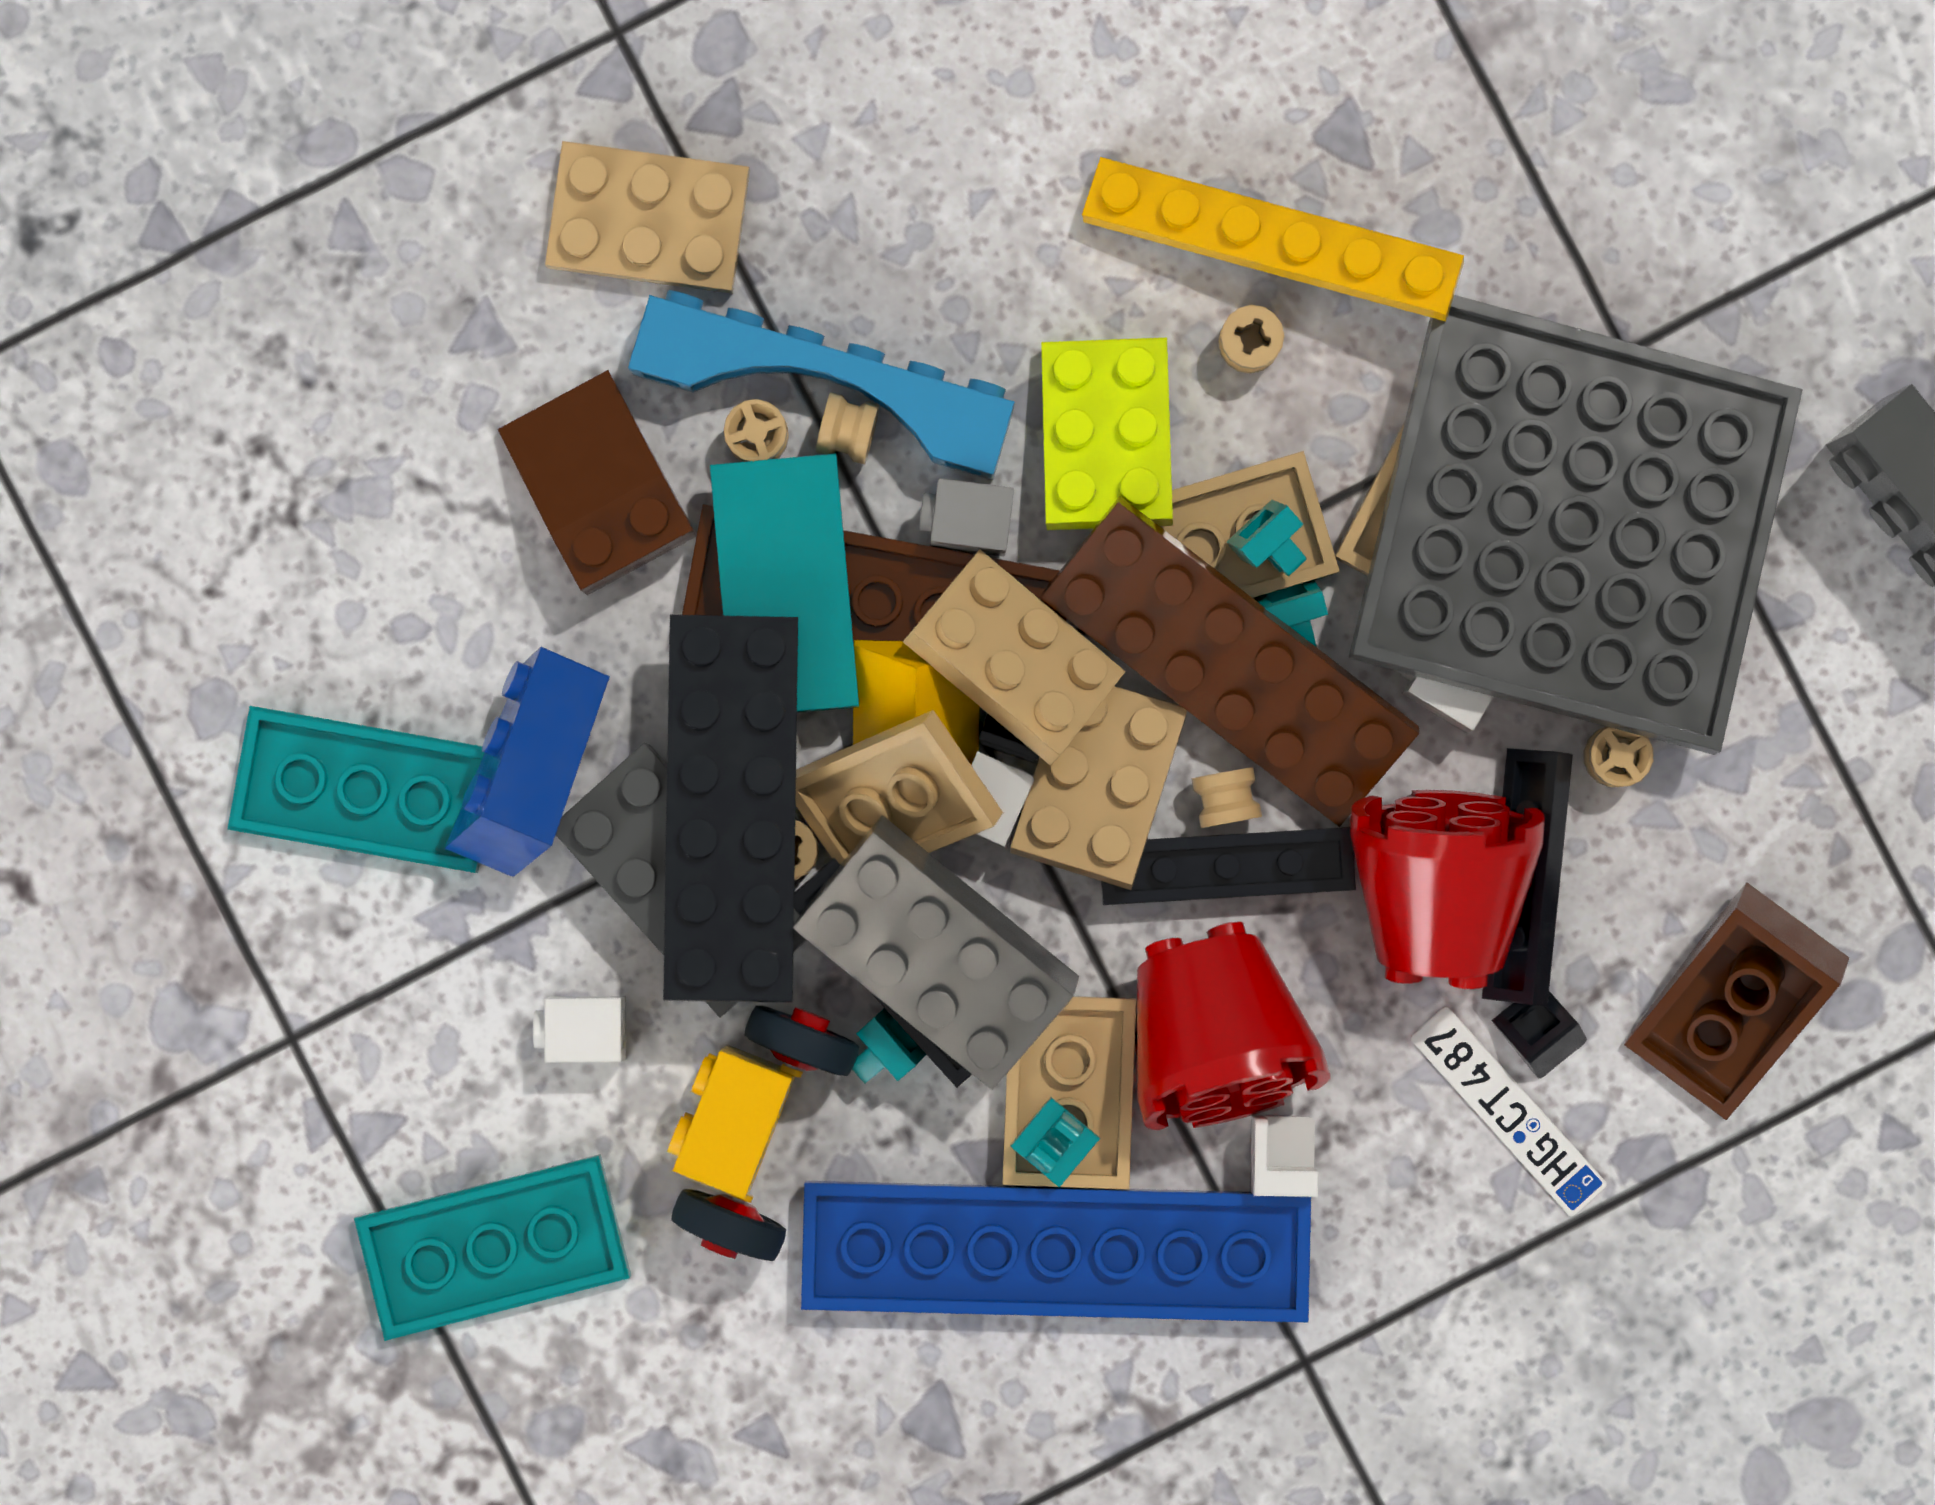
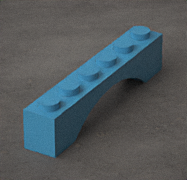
M668 290L665 299L649 295L628 366L633 375L689 392H696L720 381L752 374L793 373L829 380L859 392L874 403L880 404L882 408L890 412L917 439L933 463L986 479H994L1015 405L1014 401L1004 399L1005 388L978 379H970L967 388L943 381L944 370L916 361H909L907 370L884 364L885 354L883 352L859 344L849 343L847 352L822 345L825 337L822 334L797 326L789 325L786 335L762 328L764 318L747 311L728 308L726 317L702 310L703 300L678 291Z

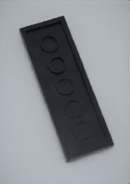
M670 615L663 1001L793 1002L798 617Z

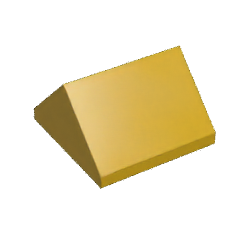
M854 640L859 707L853 708V745L934 710L966 759L972 765L977 751L979 752L980 706L903 643V641Z

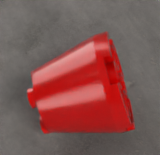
M1412 790L1411 797L1396 799L1395 804L1382 805V797L1371 795L1359 799L1352 805L1350 834L1378 962L1385 966V979L1395 983L1412 984L1423 981V976L1449 978V985L1461 989H1480L1487 986L1488 974L1501 970L1505 965L1544 840L1545 816L1538 808H1525V815L1509 811V807L1505 805L1506 797L1450 790Z
M1230 922L1218 925L1207 931L1208 938L1183 944L1181 938H1168L1145 947L1147 960L1137 968L1138 1103L1144 1125L1148 1129L1161 1130L1169 1127L1167 1118L1182 1117V1121L1192 1123L1193 1128L1241 1119L1285 1105L1283 1099L1291 1096L1294 1093L1293 1088L1306 1083L1308 1091L1316 1090L1330 1080L1329 1068L1320 1043L1260 938L1256 935L1247 934L1243 922Z

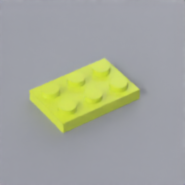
M1167 337L1041 342L1047 530L1094 529L1119 496L1157 525L1173 526Z

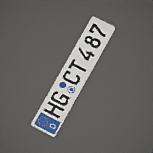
M1445 1006L1411 1036V1041L1569 1216L1576 1215L1606 1187V1181L1449 1007Z

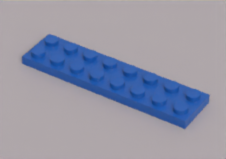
M805 1181L801 1310L1308 1323L1311 1197L1254 1196L1252 1192Z

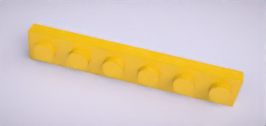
M1103 157L1099 159L1082 212L1084 223L1445 322L1464 265V255Z

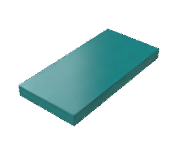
M826 454L710 465L723 616L798 617L797 713L859 707L837 455Z
M249 706L227 830L478 873L480 863L444 848L462 808L467 788L478 770L484 752H482V746Z
M601 1154L354 1218L384 1341L610 1284L631 1277Z

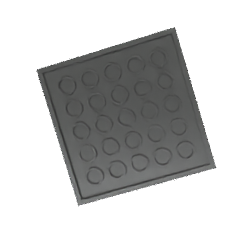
M1454 295L1446 322L1431 317L1429 319L1348 658L1715 755L1720 753L1803 389Z

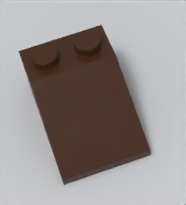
M608 370L498 429L552 539L580 591L586 595L597 591L697 537L691 522Z
M1746 882L1709 927L1632 1031L1624 1045L1723 1119L1727 1120L1839 988L1850 957Z

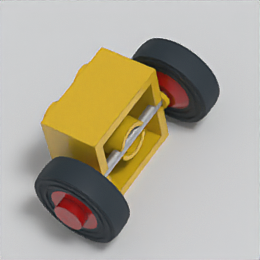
M756 1005L747 1022L744 1036L752 1042L769 1049L776 1059L786 1064L780 1066L730 1045L722 1048L718 1056L709 1053L707 1057H704L691 1089L692 1093L702 1097L694 1115L685 1112L684 1117L681 1116L667 1152L678 1156L672 1170L673 1172L730 1194V1196L725 1194L712 1195L693 1189H683L679 1194L672 1211L671 1221L685 1231L702 1238L700 1244L702 1247L736 1259L738 1253L766 1261H774L779 1255L787 1230L778 1222L760 1214L756 1207L749 1204L754 1196L748 1193L753 1186L795 1077L801 1078L803 1074L798 1068L806 1071L820 1069L839 1076H848L853 1069L860 1046L854 1041L828 1030L830 1020L794 1007L792 1015L770 1007Z

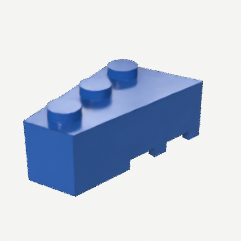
M543 647L535 651L524 663L519 661L514 663L502 689V696L508 699L500 718L496 717L486 734L482 746L484 756L467 788L462 808L444 849L514 877L552 846L610 676Z

